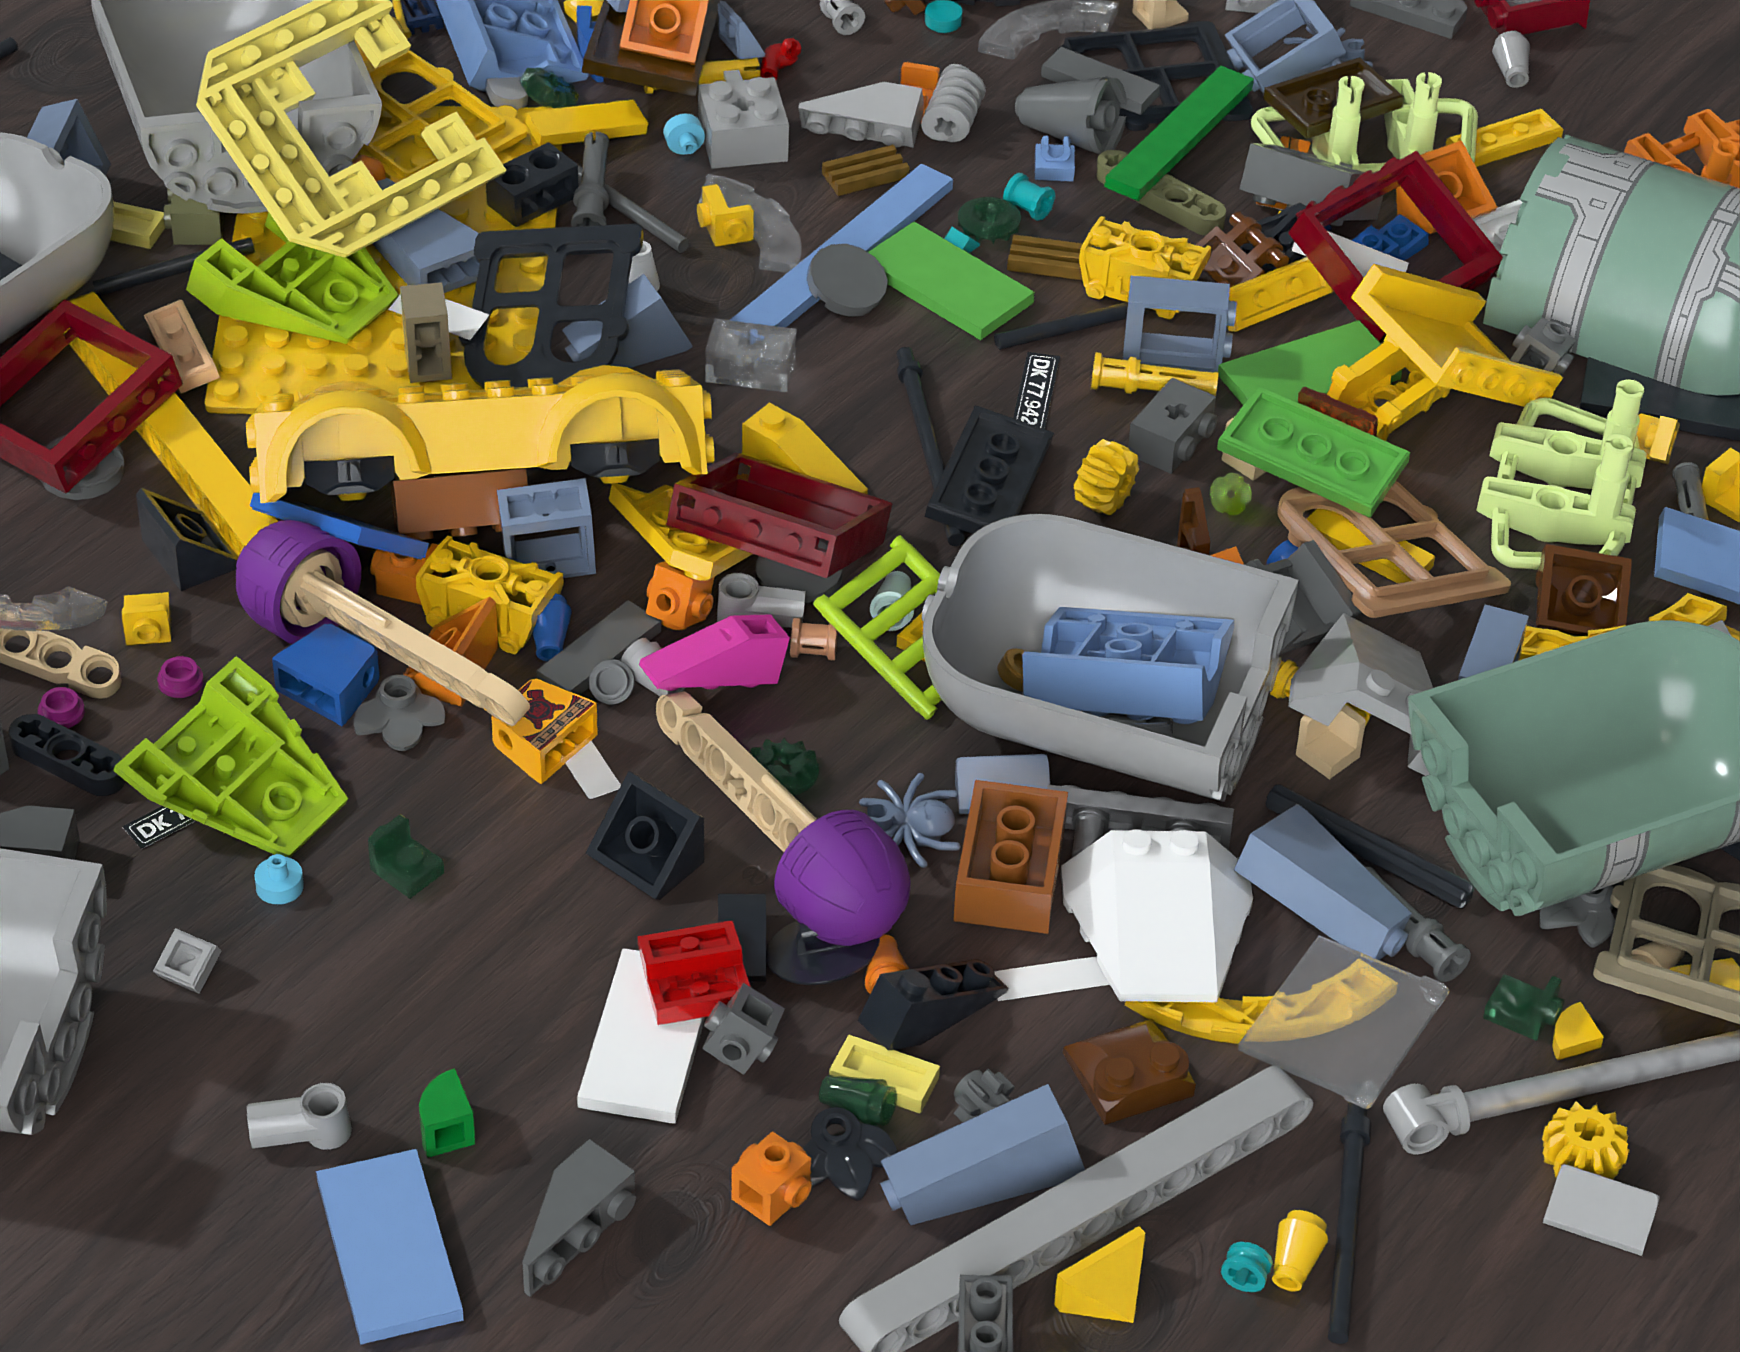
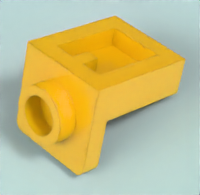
M1639 414L1640 423L1637 437L1640 450L1646 452V459L1668 465L1680 426L1678 420L1665 416L1657 418Z
M169 592L124 596L122 622L126 646L171 642Z

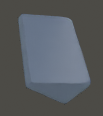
M719 1L718 25L721 40L739 59L765 57L764 51L745 22L725 1Z
M1029 754L957 758L955 787L958 792L959 814H969L975 780L1047 789V786L1050 785L1047 755Z

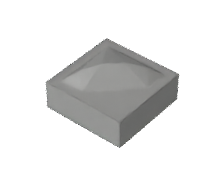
M175 928L153 972L158 977L199 994L222 950L217 945Z

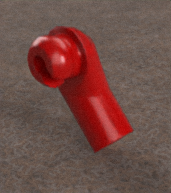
M787 38L783 43H777L766 48L764 51L765 57H762L760 77H775L776 81L780 69L793 65L797 61L798 55L802 51L800 43L794 38Z

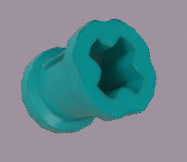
M1017 173L1009 180L1005 187L1003 202L1009 207L1018 206L1030 212L1031 218L1038 221L1044 219L1049 214L1056 195L1054 189L1048 186L1042 188L1030 182L1027 175Z

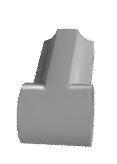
M728 574L719 583L717 622L733 615L771 614L781 627L792 628L793 618H800L803 623L806 591L759 586L755 578L748 574Z
M332 1083L313 1085L301 1097L251 1103L247 1106L249 1138L252 1148L309 1141L314 1147L331 1150L346 1143L351 1136L352 1127L344 1091Z

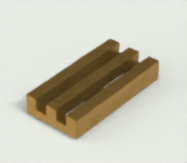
M890 145L823 162L822 174L835 193L841 196L902 180L909 174V165L906 162L903 163L901 154H896L895 146Z
M1013 235L1007 270L1083 280L1079 264L1080 248L1083 244Z

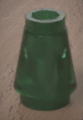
M827 1075L820 1087L819 1100L820 1103L829 1107H840L849 1110L862 1124L885 1126L890 1122L895 1112L897 1091L894 1087L888 1086L885 1079Z

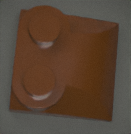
M1546 544L1542 549L1541 563L1535 579L1538 588L1536 628L1559 630V632L1588 636V630L1626 625L1632 559Z
M1152 1019L1063 1047L1065 1058L1105 1125L1193 1097L1195 1094L1196 1083L1188 1072L1189 1057L1179 1045L1169 1042Z

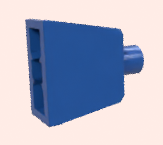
M324 624L272 658L275 689L290 699L343 726L378 683L380 677L378 653L376 650L378 647L356 634H350L333 624Z

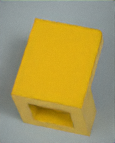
M1729 448L1706 467L1702 488L1706 504L1737 522H1740V453Z

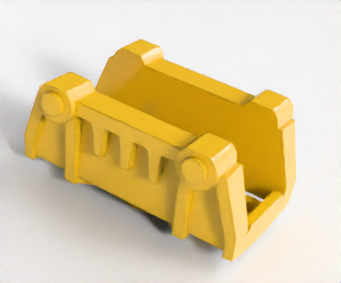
M1100 216L1080 248L1079 264L1083 284L1086 287V294L1088 297L1098 300L1107 296L1128 302L1131 275L1197 281L1211 257L1212 247L1188 243V238L1184 237L1172 239L1161 236L1154 231L1139 230L1132 227L1130 222L1126 221L1122 225L1105 220V217ZM1092 246L1100 247L1101 250L1093 248ZM1153 309L1156 310V314L1159 317L1169 320L1176 313H1179L1176 310Z
M1386 335L1383 344L1353 365L1348 367L1344 364L1334 370L1331 377L1332 383L1323 403L1321 413L1359 430H1362L1364 425L1367 427L1366 433L1385 441L1395 429L1419 412L1428 411L1432 403L1440 397L1445 398L1450 388L1436 385ZM1404 367L1410 371L1407 383L1398 382L1395 385H1390L1391 377ZM1377 399L1388 400L1380 407L1374 402ZM1344 409L1358 410V418L1348 416L1342 419L1337 414Z
M447 536L436 547L416 575V589L426 615V621L430 626L434 627L436 624L490 596L496 602L499 646L503 651L514 655L530 639L538 619L537 616L541 614L556 593H561L564 585L563 573L557 572L554 574L539 569L538 564L534 562L523 564L478 549L477 543L471 542L469 545L454 541L452 536ZM434 571L439 573L451 571L453 576L441 578L432 575Z

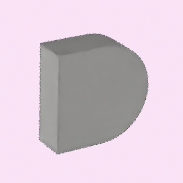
M524 77L487 78L485 90L494 106L507 105L517 110L528 104L529 87Z

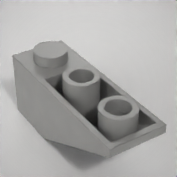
M881 82L802 102L799 104L798 109L801 127L817 134L829 132L845 135L847 138L856 141L868 139L883 142L888 146L914 148L924 111L922 88Z

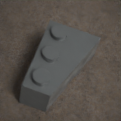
M1250 143L1239 190L1254 194L1253 201L1267 205H1275L1276 201L1287 204L1286 208L1297 203L1307 206L1311 201H1315L1317 204L1324 201L1325 197L1338 186L1350 187L1365 172L1352 169V164L1340 162L1338 165L1318 159L1316 155L1273 144ZM1383 195L1332 222L1331 225L1342 226L1343 220H1377Z

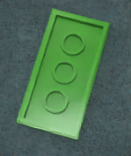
M915 221L868 252L883 266L889 286L979 340L985 338L1034 303V291Z
M1358 320L1221 363L1218 366V377L1242 405L1245 404L1256 387L1260 385L1309 408H1313L1324 403L1332 383L1331 377L1337 367L1344 364L1350 367L1381 344ZM1402 370L1391 377V382L1401 379Z
M1260 385L1256 387L1218 439L1217 446L1219 451L1371 518L1404 470L1410 458V452Z

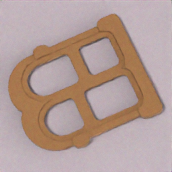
M1397 481L1390 488L1383 501L1397 505L1417 523L1382 529L1372 518L1302 487L1291 489L1280 498L1277 513L1280 521L1289 530L1288 540L1297 547H1300L1305 542L1314 540L1346 587L1353 593L1351 599L1353 604L1368 617H1383L1509 592L1511 581L1506 576L1482 561L1438 520V514L1432 508L1422 505ZM1310 509H1326L1339 513L1355 525L1373 545L1338 550L1303 517V513ZM1422 537L1433 538L1468 571L1433 577L1397 542ZM1388 559L1399 567L1412 581L1376 587L1353 564Z

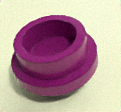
M178 656L170 658L163 663L158 673L157 681L158 687L163 694L173 698H184L197 693L203 686L204 678L201 668L197 666L194 660Z
M57 687L47 691L42 696L38 706V714L66 728H70L82 720L85 714L83 700L74 690L66 687Z

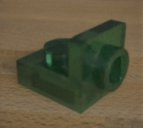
M402 814L395 817L389 823L378 827L368 839L371 871L409 899L444 874L443 860L410 837L409 819Z
M1504 974L1485 1006L1483 1019L1537 1041L1546 1024L1555 1026L1562 1012L1565 1000L1558 997L1562 979L1552 976L1546 988L1542 990Z

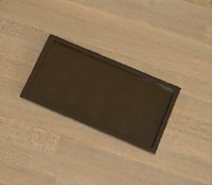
M604 0L583 58L581 72L696 96L718 20L719 1L723 0H709L702 42L695 65L619 49L627 12H617Z

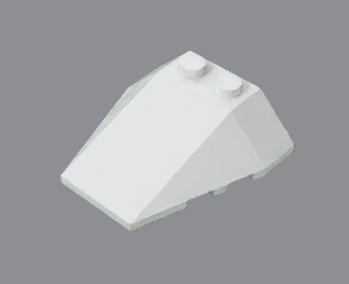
M1111 830L1061 866L1063 904L1068 913H1074L1078 920L1080 934L1084 941H1090L1097 953V963L1119 1001H1218L1232 962L1233 952L1236 944H1239L1244 922L1252 908L1253 895L1251 882L1234 870L1239 859L1207 832L1187 830Z

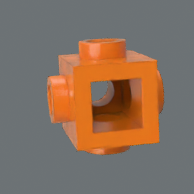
M666 561L656 564L654 575L647 587V597L649 600L646 614L660 619L663 626L674 630H685L691 625L706 620L713 606L711 592L715 576L705 581L695 580L687 577L684 574V570L669 566Z
M772 1131L758 1145L752 1144L746 1148L739 1161L732 1167V1200L771 1226L789 1208L800 1206L808 1197L812 1187L810 1182L811 1158L801 1146L794 1142L786 1141Z

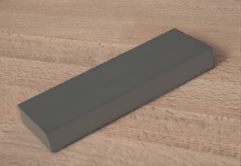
M1060 47L1042 65L1041 76L1056 83L1106 76L1118 78L1123 84L1126 94V104L1120 103V107L1139 115L1159 97V84Z
M628 600L537 669V679L580 695L590 687V674L597 664L608 659L621 661L624 652L632 643L641 638H647L650 641L661 632V620L647 615L645 610Z

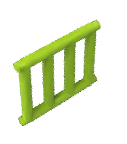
M899 535L890 544L892 548L890 551L829 598L825 594L818 597L813 605L911 707L928 720L938 709L935 705L942 701L933 685L922 692L904 674L924 658L923 636L893 660L873 642L923 603L929 594L933 595L937 592L940 573L910 543ZM904 562L922 581L860 629L842 610Z

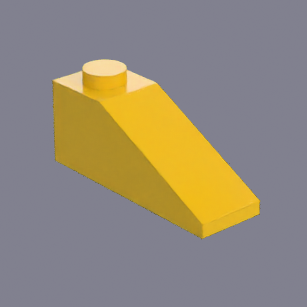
M769 402L742 424V454L868 495L867 487L801 419Z

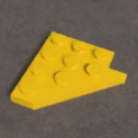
M613 483L611 486L609 501L669 566L684 570V574L687 577L701 581L709 580L752 555V553L666 525L674 487L663 485L649 493H645L618 483Z

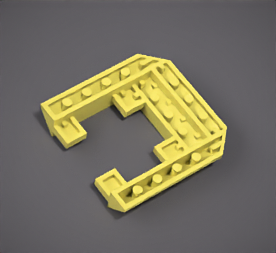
M314 0L208 51L196 103L197 108L288 241L344 258L506 172V168L486 139L483 137L477 141L457 111L425 127L420 134L438 161L384 190L380 188L362 160L329 177L286 113L298 108L299 101L312 100L316 94L299 70V67L354 40L357 41L375 69L408 52L411 44L389 14L394 6L390 0Z

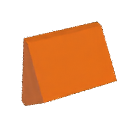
M630 0L619 49L695 65L702 42L709 0Z
M1462 140L1421 154L1423 159L1472 219L1491 213L1498 208ZM1401 186L1397 187V216L1399 214L1403 215L1429 234L1437 232Z
M490 596L436 624L428 637L485 670L498 649L496 602ZM408 666L403 674L414 680L421 694L432 696L439 701L460 707L466 701V699Z

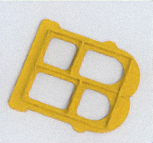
M408 50L406 54L376 69L369 59L364 61L382 101V109L399 120L401 124L372 139L368 146L364 144L356 155H367L379 160L385 168L386 178L395 183L436 163L438 159L435 156L408 171L382 151L408 136L418 135L422 137L420 134L429 124L418 115L445 100L456 101L490 126L474 135L477 141L484 137L495 154L525 139L528 135V128L521 121L510 115L502 116L455 82L454 75L450 70L443 67L436 68L412 51ZM409 72L423 77L433 84L436 89L411 103L401 104L384 92L381 88V82L390 74Z

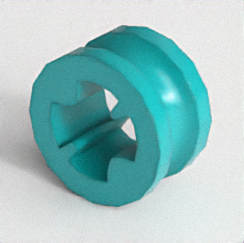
M1237 1242L1229 1247L1227 1259L1221 1267V1274L1223 1279L1232 1287L1244 1292H1257L1264 1288L1267 1274L1271 1271L1273 1261L1269 1253L1260 1246L1250 1242Z

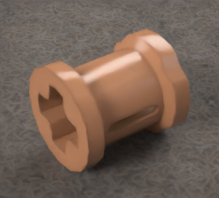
M793 618L790 656L798 658L799 654L826 655L828 660L835 661L838 631L831 624L802 623L800 618Z

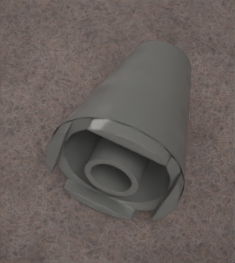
M1108 76L1031 86L1025 88L1022 94L1018 95L1015 102V113L1019 117L1021 124L1060 140L1067 136L1070 138L1071 144L1093 153L1101 154L1107 150H1115L1122 137L1126 116H1119L1120 103L1126 104V94L1120 80Z

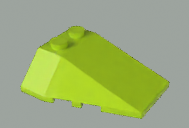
M237 656L206 683L201 700L154 744L145 738L118 762L113 770L148 800L274 855L281 854L288 858L299 850L348 800L318 753L313 754L301 737L302 729L296 720H290L278 703L279 695L273 686Z

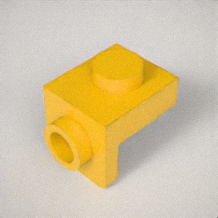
M718 184L703 186L702 203L697 204V216L700 226L707 227L715 247L751 241L754 238V211L752 206L743 205L728 208Z

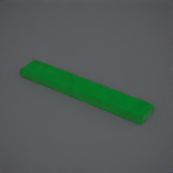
M1224 66L1217 68L1106 175L1104 187L1139 201L1252 91L1254 78Z

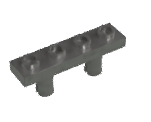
M1074 785L1047 786V789L1068 792L1065 829L1075 830L1072 858L1111 830L1204 831L1229 850L1233 808L1220 807L1213 803L1194 804L1179 802L1167 797L1148 798L1132 796L1120 791L1101 792L1086 790Z

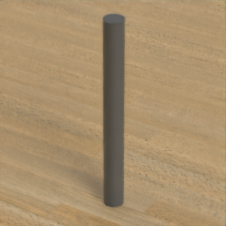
M578 166V181L581 185L582 167ZM605 183L604 188L609 194L610 206L679 253L684 252L688 248L689 240Z

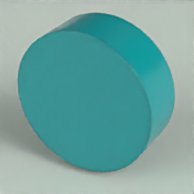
M949 0L933 1L925 8V24L935 32H953L962 24V8L957 3Z

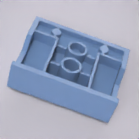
M436 0L467 82L474 89L486 92L487 78L524 77L529 90L587 79L589 74L581 72L583 58L558 0Z
M1059 607L1045 625L1041 653L1025 651L1022 654L1023 695L1070 709L1080 710L1095 716H1104L1109 713L1127 714L1128 718L1133 720L1164 717L1172 718V721L1179 724L1203 721L1215 700L1234 631V620Z

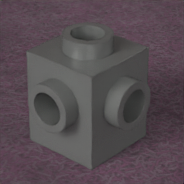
M1542 317L1533 328L1525 325L1512 344L1517 350L1510 361L1554 372L1562 376L1574 359V356L1569 354V351L1575 344L1576 339L1570 336L1566 328L1561 324L1548 321Z
M743 983L727 1005L719 1001L711 1011L704 1024V1027L711 1031L702 1049L716 1057L720 1062L731 1066L744 1075L756 1059L763 1063L774 1049L778 1041V1037L774 1033L785 1009Z

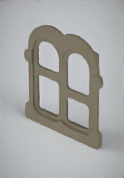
M1669 865L1625 880L1623 886L1618 885L1614 887L1610 902L1618 910L1609 951L1599 953L1593 976L1601 982L1740 1024V991L1709 982L1715 949L1722 948L1740 954V936L1719 930L1721 915L1729 910L1740 909V884L1718 883L1697 871L1681 866ZM1666 886L1676 888L1694 898L1701 910L1697 936L1640 919L1639 915L1645 891L1652 887ZM1645 938L1690 953L1692 956L1690 975L1688 976L1631 958L1634 939Z

